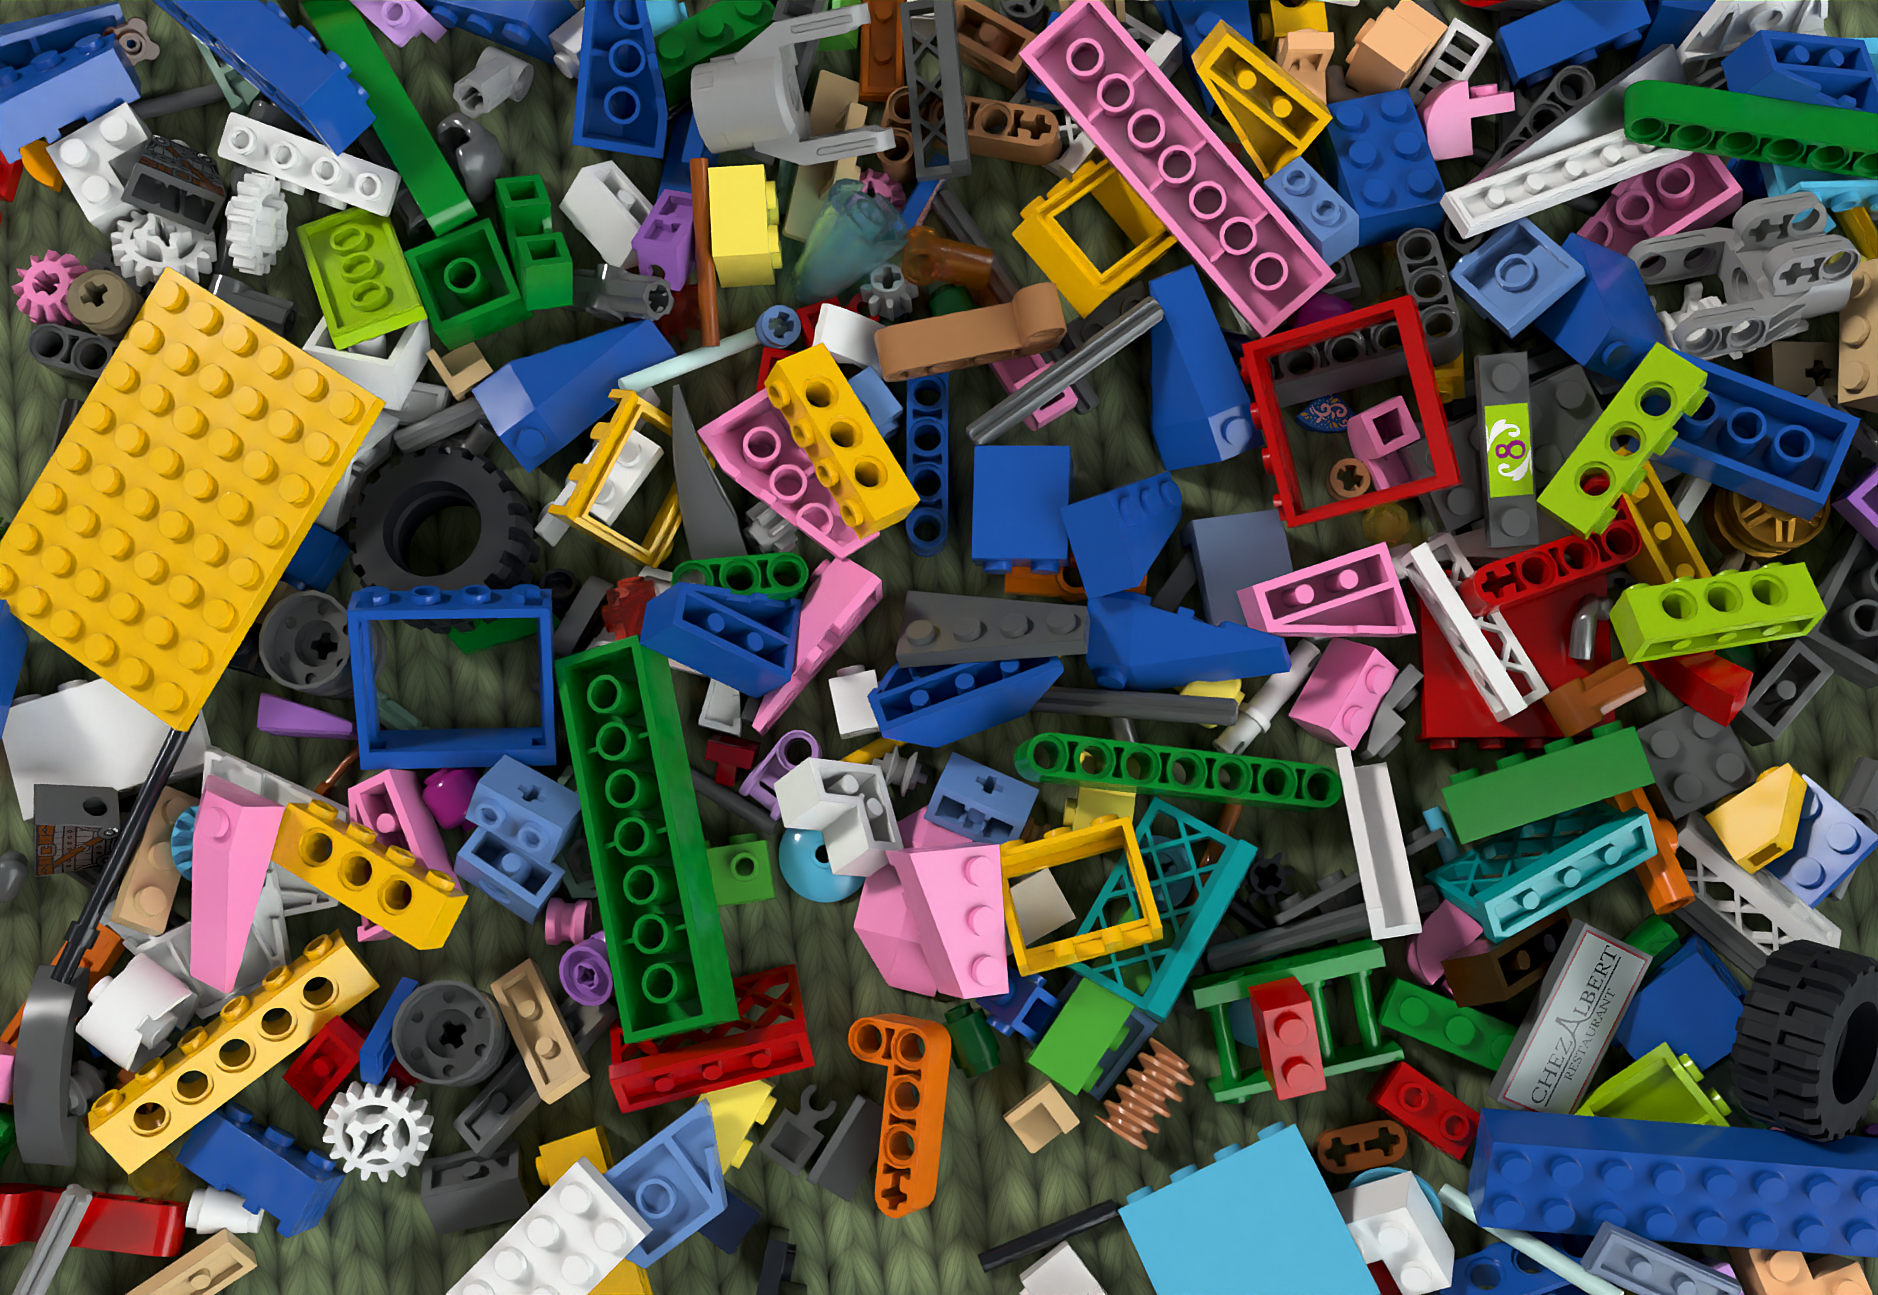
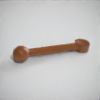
M380 723V730H385V726ZM358 743L331 775L321 782L313 792L324 797L331 793L334 784L358 758Z

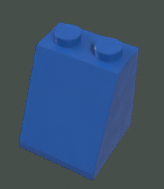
M1571 232L1561 248L1583 266L1586 277L1531 323L1583 367L1626 383L1656 342L1670 349L1635 261L1624 254Z
M975 446L971 558L976 566H983L984 573L1009 574L1011 573V567H1030V572L1033 574L1052 575L1059 573V567H1070L1071 544L1059 508L1073 503L1074 463L1070 446Z
M1692 930L1680 940L1682 947L1642 979L1611 1041V1044L1617 1049L1624 1046L1635 1061L1666 1042L1677 1057L1686 1052L1702 1072L1732 1052V1044L1736 1042L1737 1036L1735 1027L1738 1016L1741 1017L1743 1012V1000L1747 990L1706 941Z

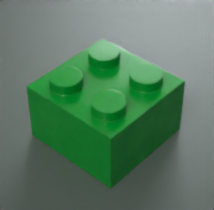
M489 217L403 252L434 332L449 351L534 317L532 310L526 311L501 235Z

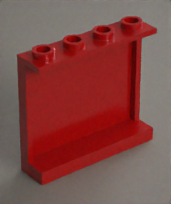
M1522 569L1525 579L1534 584L1535 581L1531 572L1527 569ZM1443 570L1446 576L1450 578L1452 570ZM1459 573L1457 581L1462 582L1464 579ZM1606 574L1500 611L1550 692L1578 677L1584 679L1611 663L1609 620H1597L1593 659H1576L1568 656L1571 625L1579 602L1587 594L1596 593L1597 597L1608 596ZM1408 579L1409 597H1416L1419 672L1424 675L1420 679L1422 733L1415 736V743H1430V750L1432 751L1458 750L1459 743H1477V750L1496 751L1506 749V742H1523L1524 750L1536 751L1544 750L1543 745L1564 739V735L1541 698L1503 721L1498 722L1412 582ZM1499 582L1492 587L1486 588L1487 592L1496 593L1500 590ZM1484 616L1483 621L1490 623L1487 616ZM1481 629L1482 634L1497 658L1500 659L1503 647L1502 640L1497 633ZM1509 654L1508 662L1515 663ZM1506 670L1522 697L1533 691L1523 674ZM1614 710L1603 715L1605 719L1572 736L1575 745L1592 740L1591 729L1615 722Z

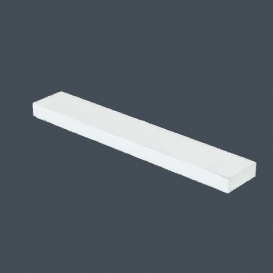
M1624 128L1446 192L1440 201V205L1464 240L1690 156L1693 152L1631 142L1626 138Z

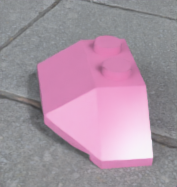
M928 805L897 822L904 849L973 842L969 838L924 819L923 817ZM888 863L871 876L865 878L853 928L888 986L935 997L937 986L918 939V936L921 934L911 908H907L901 893L904 890L895 866Z

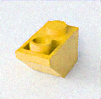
M1787 762L1781 767H1772L1761 773L1757 777L1756 783L1740 794L1736 793L1724 797L1715 805V810L1704 817L1735 862L1751 875L1793 848L1807 783Z

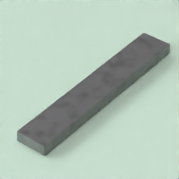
M1662 44L1464 186L1624 128V92L1629 85L1641 80H1658L1688 85L1674 45Z

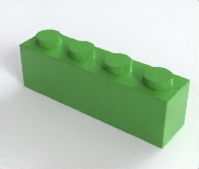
M1136 901L1140 919L1144 918L1140 903ZM1130 904L1116 925L1135 921ZM1161 922L1163 940L1148 943L1150 953L1169 948L1176 937L1172 925L1168 922ZM1142 945L1114 952L1117 962L1145 954ZM1109 954L1093 958L1088 967L1096 968L1111 964ZM1165 956L1153 959L1156 972ZM1147 961L1120 968L1124 987L1143 997L1152 981ZM1114 970L1102 973L1104 976L1117 982ZM1082 976L1074 988V992L1070 993L1050 1027L1024 1063L1071 1096H1077L1081 1089L1088 1093L1104 1070L1097 1065L1107 1049L1115 1052L1126 1038L1130 1028L1124 1023L1135 1008L1140 1012L1142 1010Z

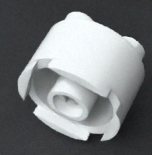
M139 953L115 979L105 976L93 987L88 995V1000L93 1004L87 1014L80 1020L75 1031L117 1065L127 1071L130 1070L136 1073L145 1063L153 1058L160 1057L172 1045L165 1039L175 1026L181 1031L185 1029L197 1009L199 997L190 987L148 955Z

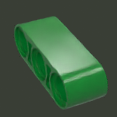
M789 552L689 560L682 562L675 568L672 573L671 587L679 582L728 588L733 594L750 596L753 593L767 594V599L786 601L789 598H802L809 570L806 562L800 556ZM778 575H788L796 581V584L790 587L782 586L774 578ZM732 579H742L750 585V588L744 591H737L732 589L727 582Z

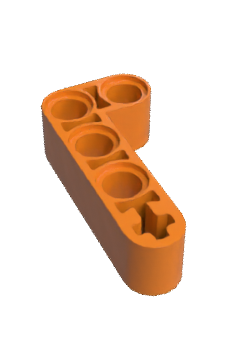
M883 1013L863 1017L855 1021L849 1030L848 1044L852 1053L858 1059L888 1066L875 1183V1201L878 1208L885 1215L891 1218H901L929 1206L935 1197L952 1046L948 1030L936 1021L895 1013ZM876 1028L879 1029L882 1035L881 1046L875 1038ZM918 1036L923 1039L925 1044L924 1055L918 1049ZM913 1084L920 1093L919 1104L912 1095ZM908 1134L914 1141V1152L908 1146Z

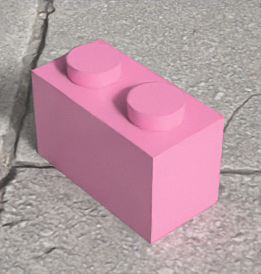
M1332 637L1288 716L1312 737L1340 747L1350 746V750L1354 751L1363 734L1368 729L1386 693L1391 688L1399 670L1374 647L1339 637Z

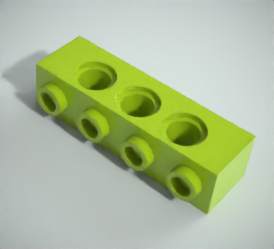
M1656 342L1536 500L1537 509L1585 541L1593 531L1601 535L1618 513V511L1612 508L1623 492L1631 496L1645 479L1648 472L1642 467L1650 456L1655 453L1661 457L1678 435V432L1673 429L1676 422L1683 413L1692 417L1708 396L1709 392L1703 389L1706 385L1708 374L1659 342ZM1657 395L1665 398L1670 408L1660 416H1651L1642 410L1641 403L1647 397ZM1630 435L1637 439L1640 447L1632 455L1621 456L1616 454L1610 445L1616 437ZM1600 474L1607 478L1610 486L1603 494L1591 496L1581 489L1580 484L1586 476Z
M1774 562L1758 570L1739 572L1736 569L1722 571L1713 577L1694 579L1692 576H1685L1675 579L1668 584L1650 586L1647 583L1636 584L1622 592L1608 615L1627 662L1631 664L1805 636L1827 611L1804 562L1790 565Z

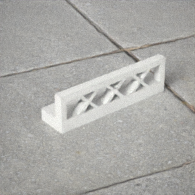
M1450 532L1439 536L1427 544L1426 542L1421 544L1399 560L1403 570L1498 722L1527 708L1528 705L1550 693L1500 611L1487 616L1490 623L1483 621V617L1472 618L1455 589H1458L1462 583L1457 581L1459 573L1465 580L1475 571ZM1441 547H1444L1453 562L1450 578L1446 576L1432 553ZM1481 629L1497 633L1502 640L1503 647L1500 659L1497 658L1482 634ZM1509 654L1515 663L1508 662ZM1506 670L1523 674L1533 691L1522 697Z
M1350 746L1335 748L1372 940L1422 933L1387 763L1354 767Z
M1694 810L1679 818L1676 827L1678 847L1681 845L1696 858L1697 870L1682 869L1693 893L1769 956L1773 951L1779 950L1780 944L1800 939L1839 948L1841 929L1815 908L1812 910L1765 867L1750 875L1735 862L1711 825L1700 812ZM1705 881L1725 882L1734 890L1735 901L1713 899L1706 893ZM1743 913H1760L1765 915L1772 921V932L1752 931L1743 924ZM1779 928L1783 930L1785 933H1780Z

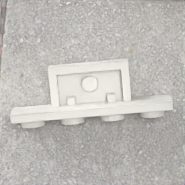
M231 112L228 116L218 148V155L220 157L277 177L278 181L281 182L280 188L299 195H304L305 188L320 193L318 202L343 211L348 203L388 217L402 178L398 172L343 152L337 157L322 144Z
M652 387L636 392L640 398L656 408L659 405L660 399ZM640 417L589 512L609 527L664 454L659 445L639 433L646 423ZM595 440L592 445L593 450L588 455L583 464H588L597 445L599 444ZM568 476L565 481V488L555 502L548 503L538 517V525L535 528V532L552 547L559 542L570 527V525L547 513L551 504L566 506L577 485L569 480Z

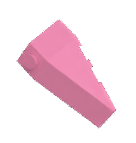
M1693 152L1690 156L1625 179L1624 182L1620 181L1612 190L1609 199L1594 217H1590L1577 234L1627 256L1633 246L1643 240L1710 228L1742 207L1743 189L1717 155ZM1654 255L1647 258L1642 264L1654 259L1659 255Z
M766 388L696 431L698 437L725 474L840 561L880 536L878 531L859 540L853 528L845 524L840 515L839 505L829 489L819 482L815 473V466L804 448L799 447L794 441L790 425L780 409L774 407L770 402Z
M835 558L832 563L825 559L809 578V581L813 584L808 589L801 606L791 681L764 695L752 724L754 730L761 737L768 732L883 598L882 580L848 558L842 561Z

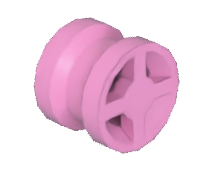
M551 897L548 902L545 920L546 944L559 945L562 941H572L574 945H577L583 940L589 939L592 925L591 900L579 899L575 903H566L562 898Z

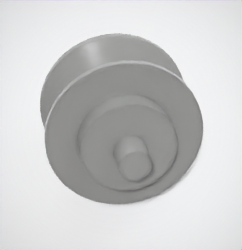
M895 745L892 754L885 752L883 761L874 758L872 765L881 766L886 786L890 783L900 786L901 797L905 796L907 789L914 790L916 782L925 784L928 775L920 773L922 763L916 762L918 752H915L909 759L900 757L897 745Z
M82 1060L73 1064L68 1111L78 1116L86 1112L87 1100L95 1103L98 1098L105 1094L106 1085L104 1079L108 1076L104 1069L98 1070Z

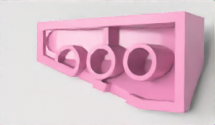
M207 775L193 832L190 976L223 993H232L285 806L216 775Z

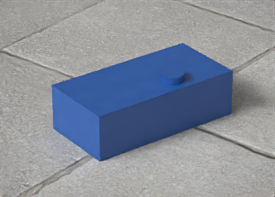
M1671 348V351L1708 374L1706 385L1703 389L1708 391L1709 394L1692 417L1683 413L1673 426L1678 435L1661 457L1653 453L1649 459L1810 521L1825 505L1861 418ZM1653 395L1648 397L1643 411L1651 416H1660L1669 410L1670 405L1665 398ZM1631 436L1625 450L1635 453L1640 447L1637 439Z

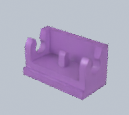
M664 189L632 239L631 244L632 249L637 250L640 274L652 276L653 269L651 265H658L664 270V280L670 283V289L676 291L682 289L696 265L692 194Z

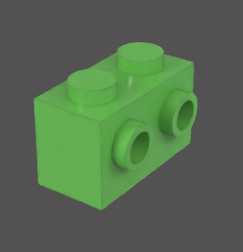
M757 833L729 837L728 846L711 848L710 841H704L718 908L777 899L770 847L767 840L758 841Z

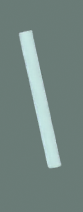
M780 318L769 323V329H775L773 333L775 337H780L787 332V326H781L784 321ZM755 327L721 339L720 346L700 347L618 379V385L620 389L639 392L762 343L756 336Z
M1448 1183L1444 1184L1438 1193L1441 1203L1477 1224L1469 1196ZM1482 1227L1590 1295H1624V1291L1585 1271L1583 1266L1524 1230Z

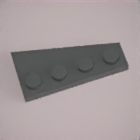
M908 590L895 655L899 667L907 668L1087 654L1090 630L1089 612L1086 606Z

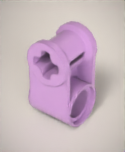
M794 730L781 737L767 757L753 769L739 789L741 795L752 796L771 811L770 818L774 821L781 817L777 797L762 785L765 783L775 791L773 784L797 767L789 762L787 756L790 745L799 740L807 741L812 748L811 758L822 759V749L819 742L811 734L802 730Z

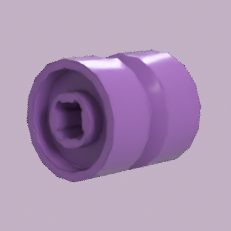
M604 929L568 949L561 958L559 974L562 985L571 998L582 1005L596 1006L616 995Z

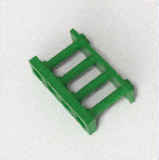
M1370 936L1240 965L1218 972L1189 977L1185 985L1187 996L1196 1009L1203 1008L1204 1011L1209 1012L1222 1075L1205 1079L1206 1087L1215 1102L1222 1101L1224 1104H1239L1249 1100L1251 1094L1272 1090L1263 1074L1262 1066L1240 1070L1228 1008L1232 1006L1231 1001L1250 997L1248 987L1296 976L1311 999L1324 1077L1358 1069L1367 1072L1381 1071L1390 1067V1062L1405 1059L1403 1049L1390 1036L1380 1038L1368 976L1372 974V969L1386 966L1383 947L1375 940H1372ZM1343 976L1345 979H1349L1362 1043L1334 1049L1322 986L1326 984V979Z

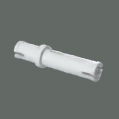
M1302 639L1289 655L1292 663L1290 672L1272 674L1248 704L1242 702L1239 706L1236 724L1228 726L1212 742L1213 747L1217 748L1219 753L1241 755L1259 733L1265 734L1271 727L1269 721L1317 666L1323 655L1319 653L1320 650L1311 642Z

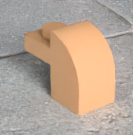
M1311 28L1288 32L1286 38L1278 39L1274 62L1327 105L1325 70L1334 51V32H1319Z

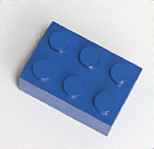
M1408 88L1327 104L1326 106L1333 118L1314 139V143L1328 184L1359 215V245L1355 248L1397 240L1406 231L1414 228L1429 229L1432 232L1439 231L1445 213L1440 205V201L1446 191Z

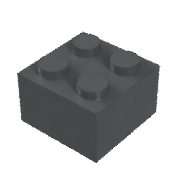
M1687 704L1635 728L1656 782L1642 787L1656 817L1665 818L1668 821L1676 820L1756 781L1758 777L1730 724L1724 727L1697 712Z

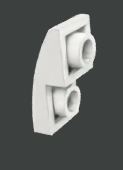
M822 303L818 323L815 327L812 347L823 342L836 362L855 364L862 369H866L871 365L879 377L883 379L873 334L886 326L847 309L829 303Z

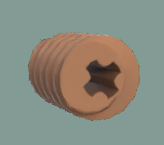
M1150 1037L1148 1043L1155 1052V1056L1140 1052L1137 1055V1059L1144 1068V1071L1141 1072L1128 1068L1125 1073L1133 1086L1130 1088L1116 1084L1114 1090L1121 1099L1120 1104L1105 1100L1102 1104L1110 1118L1105 1119L1095 1116L1132 1146L1147 1150L1149 1144L1141 1132L1143 1130L1156 1134L1160 1132V1127L1153 1118L1154 1114L1170 1118L1172 1115L1164 1100L1166 1098L1178 1102L1183 1100V1096L1176 1087L1177 1082L1193 1086L1195 1083L1187 1071L1189 1065L1152 1037Z

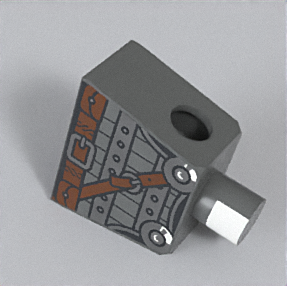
M151 135L137 159L121 196V201L209 235L225 201L226 193L216 160L191 149L181 140H169L159 135Z
M34 784L33 848L35 877L104 867L130 813L119 812L118 791L113 787Z

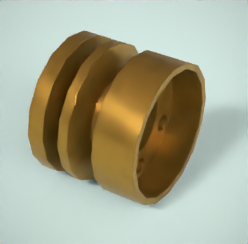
M1714 485L1710 488L1703 504V524L1710 541L1724 555L1740 549L1745 553L1744 562L1756 561L1757 563H1762L1777 558L1791 549L1809 542L1824 528L1831 512L1830 493L1825 505L1808 521Z

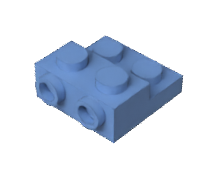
M1527 217L1497 227L1487 241L1473 253L1466 254L1460 258L1453 270L1448 273L1454 292L1484 320L1488 317L1511 339L1586 277L1583 266Z

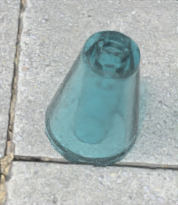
M849 178L837 180L831 187L790 274L792 290L799 300L811 305L834 298L899 253L906 246L908 239L904 240L903 237L908 232L907 225L898 210L879 192L872 198L861 191L866 184Z

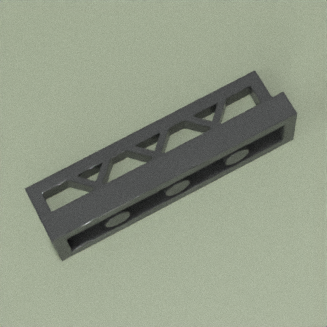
M918 0L899 3L918 182L970 176L972 175L955 0ZM934 13L936 28L925 40L912 30L911 16ZM914 42L921 46L916 53L914 51ZM928 52L939 60L940 72L931 83L919 76L916 71V66ZM918 85L925 89V91L920 95V97L918 92ZM940 86H942V92L938 90ZM932 95L941 101L944 106V116L935 127L921 118L920 112ZM922 128L930 133L924 141ZM945 128H946V136L942 133V132L945 130ZM938 139L948 147L950 164L926 168L925 153Z

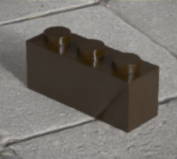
M1565 905L1498 944L1484 935L1442 960L1441 964L1445 972L1446 981L1452 990L1458 1008L1508 1000L1545 976L1572 923L1567 906Z

